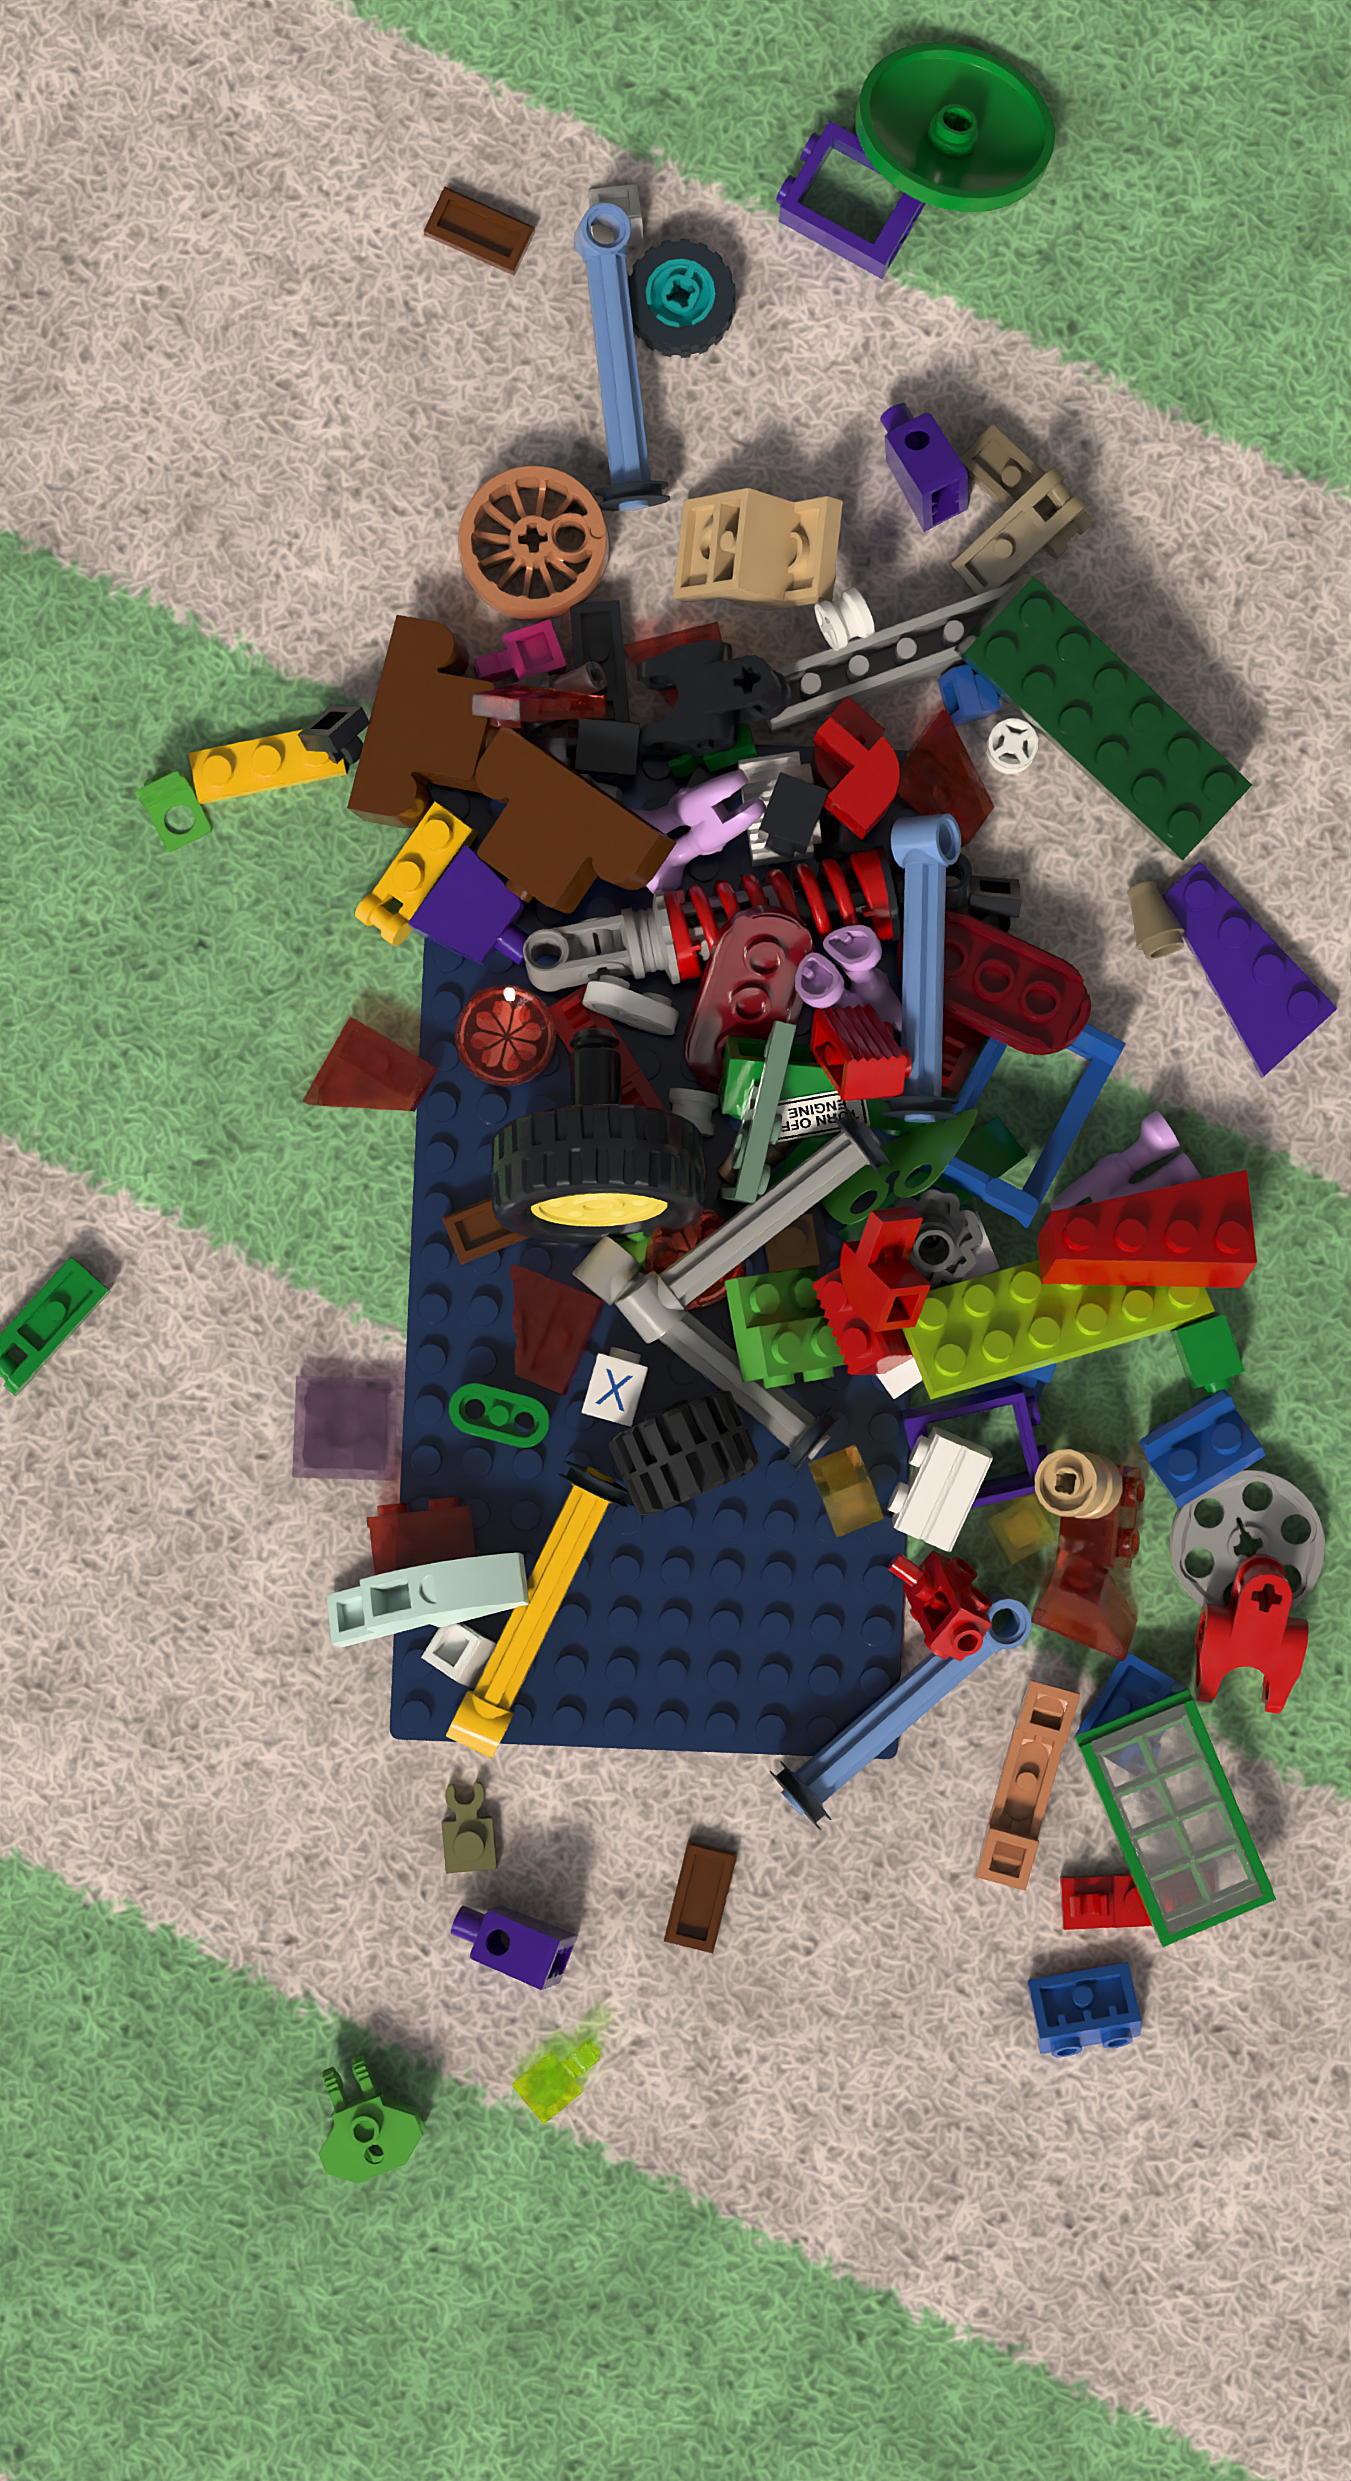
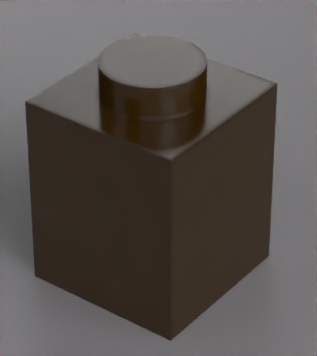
M812 1213L799 1216L763 1245L768 1273L818 1267L821 1264Z

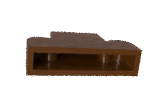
M396 615L369 720L371 724L367 728L347 809L363 821L398 828L417 827L433 804L430 790L427 789V785L430 783L482 793L475 780L476 768L502 725L505 724L510 701L493 683L462 677L469 665L467 647L444 624Z
M502 725L479 760L475 775L478 788L485 796L506 804V807L479 846L477 854L482 860L506 876L508 880L504 886L526 902L530 903L532 898L535 897L550 908L570 914L576 909L597 876L624 889L638 890L645 887L654 878L677 843L528 736L508 725Z

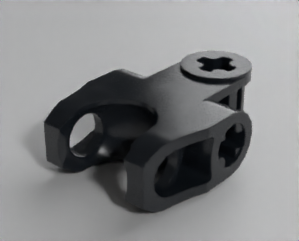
M707 640L676 646L663 654L646 659L637 666V681L643 682L648 689L678 691L677 703L673 711L665 719L646 724L640 729L638 745L651 754L661 755L685 754L699 757L728 751L735 746L736 725L771 720L785 711L791 697L790 684L781 673L773 670L768 662L759 656L745 655L733 659V648L726 642Z

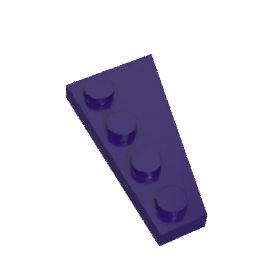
M1200 861L1163 895L1164 900L1185 930L1182 937L1191 953L1195 955L1207 977V982L1215 996L1220 1000L1231 1020V1025L1240 1041L1242 1040L1261 1078L1268 1074L1338 1009Z

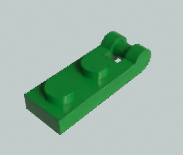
M70 1257L0 1334V1376L6 1381L3 1386L14 1396L22 1392L37 1372L111 1292L74 1257ZM15 1344L28 1355L20 1366L7 1355Z

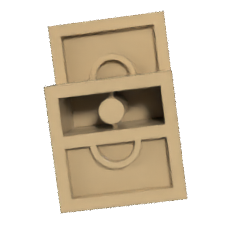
M751 488L684 500L673 599L692 603L723 598L766 611L815 604L824 600L832 601L836 581L835 571L839 535L841 532L843 501L825 496L792 502Z

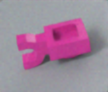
M550 619L502 635L505 650L474 659L476 665L474 670L478 680L491 683L498 682L512 673L515 674L518 682L532 675L546 672L553 675L564 672L567 669L566 661Z

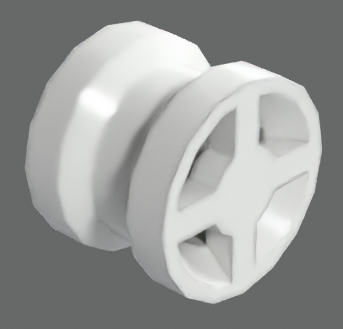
M851 587L843 591L841 598L834 602L824 600L815 605V614L820 629L829 645L835 651L845 648L849 640L856 636L866 638L875 632L869 608L856 588Z
M1009 718L999 722L992 729L986 743V756L989 764L1003 774H1017L1024 771L1032 763L1038 750V737L1035 729L1028 722L1016 718ZM1005 753L1015 754V756L1017 757V759H1016L1014 756H1010V755L1005 754Z
M670 1088L669 1101L673 1105L672 1113L694 1123L703 1137L714 1136L715 1125L711 1121L712 1111L718 1107L720 1096L697 1090Z

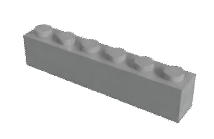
M1041 572L1031 575L1046 587ZM1016 581L880 630L866 638L850 641L845 648L839 651L831 648L774 669L781 673L789 682L791 697L785 711L776 718L765 720L770 734L773 735L833 713L847 696L858 704L943 673L951 668L967 664L953 650Z

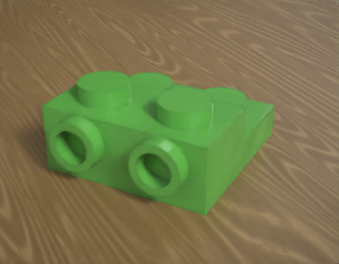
M816 1267L740 1277L725 1281L742 1382L763 1379L764 1387L767 1389L795 1384L794 1374L803 1373L804 1382L834 1377L833 1367L846 1365L843 1364L845 1356L839 1354L841 1347L835 1345L837 1337L831 1335L833 1328L827 1326L829 1319L824 1317V1310L820 1308L821 1300L816 1298L818 1291L812 1289L814 1282L818 1280Z

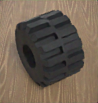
M715 1391L689 1403L687 1399L676 1402L644 1416L645 1422L618 1433L608 1443L638 1515H653L752 1472L761 1463L731 1391Z

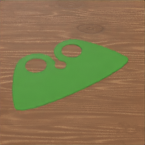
M969 1109L955 1113L959 1115L958 1118L947 1119L946 1121L945 1119L937 1120L881 1146L880 1149L888 1158L892 1167L886 1162L877 1168L881 1174L879 1176L870 1165H864L820 1201L833 1218L843 1224H853L861 1221L870 1215L871 1210H877L884 1202L889 1189V1184L885 1180L890 1173L896 1170L900 1171V1175L894 1183V1193L900 1198L911 1197L927 1189L938 1179L957 1153L978 1115V1109ZM925 1164L932 1166L931 1174L922 1184L912 1189L905 1187L906 1178L914 1169ZM870 1190L877 1191V1198L871 1207L859 1214L851 1213L853 1202L861 1194Z

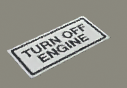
M837 1091L781 1100L778 1102L776 1111L777 1114L782 1115V1125L777 1142L839 1132L841 1128L834 1120L833 1115L838 1120L847 1115L844 1106L850 1110L860 1123L864 1121L867 1126H870L866 1099L841 1101Z

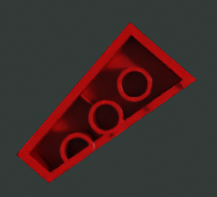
M1247 1170L1053 1211L1050 1213L1037 1237L1041 1284L1241 1288L1257 1265Z

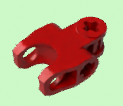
M1255 1554L1246 1558L1239 1565L1235 1573L1229 1605L1222 1606L1210 1603L1203 1605L1195 1635L1196 1668L1194 1690L1197 1701L1212 1703L1213 1699L1217 1696L1223 1677L1230 1670L1238 1667H1252L1264 1674L1261 1700L1265 1704V1712L1280 1714L1284 1708L1292 1687L1301 1674L1308 1644L1309 1625L1306 1619L1288 1617L1292 1603V1590L1282 1563L1275 1557L1267 1554Z

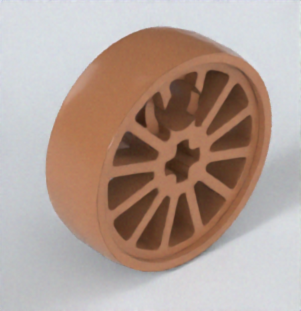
M522 466L509 469L494 476L482 485L466 506L458 532V550L461 565L474 592L494 610L506 616L527 621H543L560 617L569 613L570 607L585 602L599 585L609 556V534L606 519L592 493L572 476L545 466ZM539 489L535 516L526 515L518 494L519 491ZM549 491L566 497L548 521L543 518L546 496ZM507 495L511 496L520 519L516 523H513L493 506ZM577 506L584 516L568 512L572 507ZM488 515L511 534L507 536L478 531V527L483 517ZM573 527L574 530L582 534L584 533L586 538L582 546L575 550L562 548L557 543L562 530ZM538 534V538L542 542L539 545L538 552H529L528 545H526L529 539L528 535ZM476 543L508 547L509 549L479 560L475 555L474 546ZM514 560L513 564L497 583L489 581L482 573L485 570ZM590 560L585 571L580 572L579 575L566 565ZM552 566L573 584L562 592L555 591L547 567ZM522 569H526L522 595L516 597L504 592ZM535 571L541 573L549 597L530 599Z

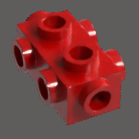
M934 1550L931 1551L920 1566H917L901 1553H897L887 1569L906 1582L902 1588L912 1607L910 1613L923 1630L925 1645L940 1658L948 1659L951 1656L960 1662L966 1656L976 1653L981 1648L983 1638L992 1625L987 1611L992 1606V1602L985 1593L973 1586L972 1582L977 1577V1572L960 1557L954 1556L952 1559H949Z

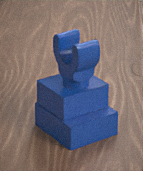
M969 665L951 668L937 679L950 728L988 718L1001 708L999 700L1010 704L979 674L973 675L972 668Z

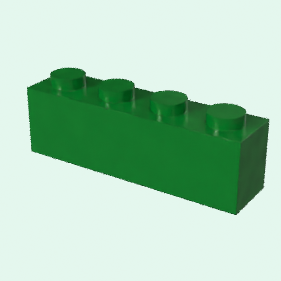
M727 1036L719 1086L722 1114H730L732 1117L742 1120L753 1083L760 1084L766 1059L764 1057V1050L768 1040ZM792 1043L779 1101L834 1091V1085H831L827 1075H824V1070H821L820 1064L817 1063V1059H814V1054H811L810 1044ZM883 1098L866 1099L870 1126L868 1127L871 1129H881L887 1134L902 1136L926 1125V1122H907L905 1119L882 1116V1113L889 1112L890 1103L882 1102Z

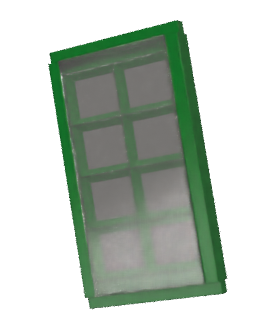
M1188 1688L1074 1735L1078 1749L1162 1948L1276 1900L1273 1888Z

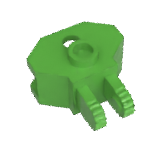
M364 2055L352 2059L353 2072L364 2095L348 2101L342 2078L336 2072V2069L330 2067L322 2071L324 2083L334 2106L331 2116L335 2125L323 2144L319 2157L326 2174L354 2183L363 2182L405 2165L426 2127L418 2106L388 2098L384 2088L378 2089ZM378 2145L383 2149L384 2153L380 2155L374 2154L369 2147Z

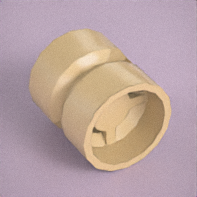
M1072 1449L1057 1450L1047 1455L1038 1466L1035 1475V1492L1040 1503L1049 1512L1065 1517L1095 1519L1109 1514L1118 1504L1122 1494V1477L1117 1466L1108 1457L1097 1453Z

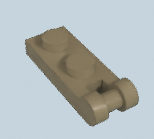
M993 423L959 457L967 470L968 476L1005 511L1046 474ZM1048 496L1038 504V507L1045 514L1052 508L1056 511L1059 510ZM1084 510L1043 549L1051 557L1058 559L1068 549L1067 542L1076 533L1083 534L1093 523L1091 517Z
M1053 467L951 563V566L977 595L1003 586L1061 530L1088 507L1089 504L1079 493L1074 496L1063 483L1065 477L1056 467ZM1046 496L1059 508L1050 519L1038 507V504Z

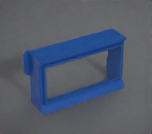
M1087 1023L1079 1038L1066 1048L1091 1062L1022 1190L999 1178H993L956 1157H953L939 1178L1015 1217L1027 1229L1126 1043ZM991 1037L989 1038L956 1099L959 1100V1103L953 1104L951 1113L974 1108L1008 1045ZM929 1164L922 1165L920 1171L924 1172L926 1170L931 1173L932 1166Z

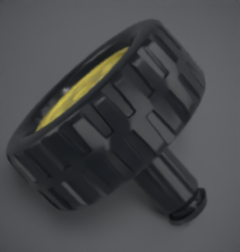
M589 1028L577 1031L573 1035L569 1043L571 1048H574L569 1057L570 1106L545 1109L521 1116L502 1126L495 1134L491 1144L490 1167L492 1210L498 1223L507 1230L525 1237L556 1243L597 1244L605 1235L614 1242L620 1243L630 1241L626 1235L643 1232L645 1237L655 1236L658 1230L661 1231L658 1235L677 1232L692 1225L704 1212L706 1205V1169L704 1141L700 1130L690 1120L675 1113L652 1107L622 1104L621 1055L615 1049V1047L619 1046L620 1041L613 1031L603 1028Z

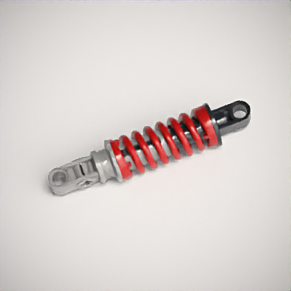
M883 845L874 846L873 850L850 854L845 863V877L836 860L828 858L823 859L820 863L818 882L809 865L802 863L794 867L791 882H788L785 874L779 869L768 871L764 887H761L760 882L754 875H743L739 882L738 892H734L733 887L727 880H717L712 888V897H707L706 892L699 885L689 886L685 898L683 889L677 891L655 890L652 908H647V910L641 909L635 912L632 911V907L621 909V915L591 918L578 924L542 929L531 934L523 947L528 976L531 983L543 991H557L562 988L587 984L591 981H599L601 975L618 978L633 975L636 980L645 978L647 972H656V970H665L672 984L698 978L704 972V961L708 960L714 939L722 925L736 913L759 905L778 906L796 914L803 920L810 932L818 931L823 949L825 937L835 931L836 927L863 925L864 921L869 920L873 921V925L868 927L872 929L879 940L891 939L892 942L901 940V921H904L905 868L900 867L896 861L890 862ZM961 852L957 861L946 868V876L956 877L961 882L955 886L946 887L945 910L958 911L966 906L970 900L972 866L968 858ZM597 946H599V947L601 948V954H600V955H597V954H596V949H595V948H596ZM552 954L560 957L559 961L552 966H540L537 964V961L545 955Z

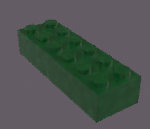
M1022 574L953 650L1164 850L1182 861L1252 786L1237 769L1034 576Z

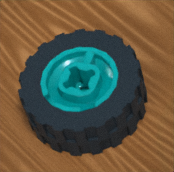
M680 239L677 242L667 240L661 242V245L656 248L652 246L646 250L645 255L634 263L631 276L628 275L627 279L633 332L638 339L642 338L648 348L653 351L656 349L662 352L664 356L678 355L681 358H688L691 354L699 353L700 355L707 352L711 345H717L723 339V333L729 330L733 313L735 312L736 290L729 266L726 267L722 262L723 258L716 251L713 253L708 249L707 245L700 242L698 244L692 243L690 239Z

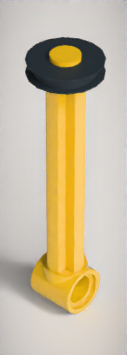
M565 1461L571 1467L567 1475L561 1473L558 1475L573 1486L527 1579L529 1604L513 1608L474 1691H467L446 1734V1737L491 1759L514 1715L511 1707L609 1504L614 1503L628 1508L626 1504L622 1503L625 1494H629L628 1490L615 1483V1478L593 1467L588 1466L584 1468L575 1463Z

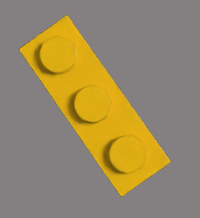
M302 730L188 753L199 804L347 775L345 760L343 758L336 764L329 759V755L326 752L306 751L298 736V733Z

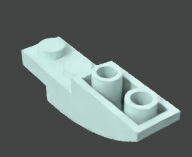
M521 1553L470 1557L396 1570L359 1579L360 1586L326 1595L331 1644L339 1647L350 1646L428 1624L444 1627L529 1604L524 1557Z

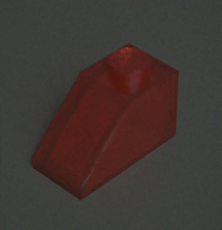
M1061 1549L1041 1584L1031 1615V1622L1124 1662L1128 1655L1137 1618L1109 1569Z

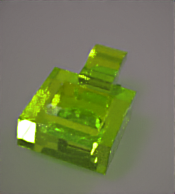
M590 2038L585 2040L562 2061L551 2049L516 2078L511 2086L544 2125L583 2093L584 2087L576 2078L600 2060L599 2056L602 2053Z

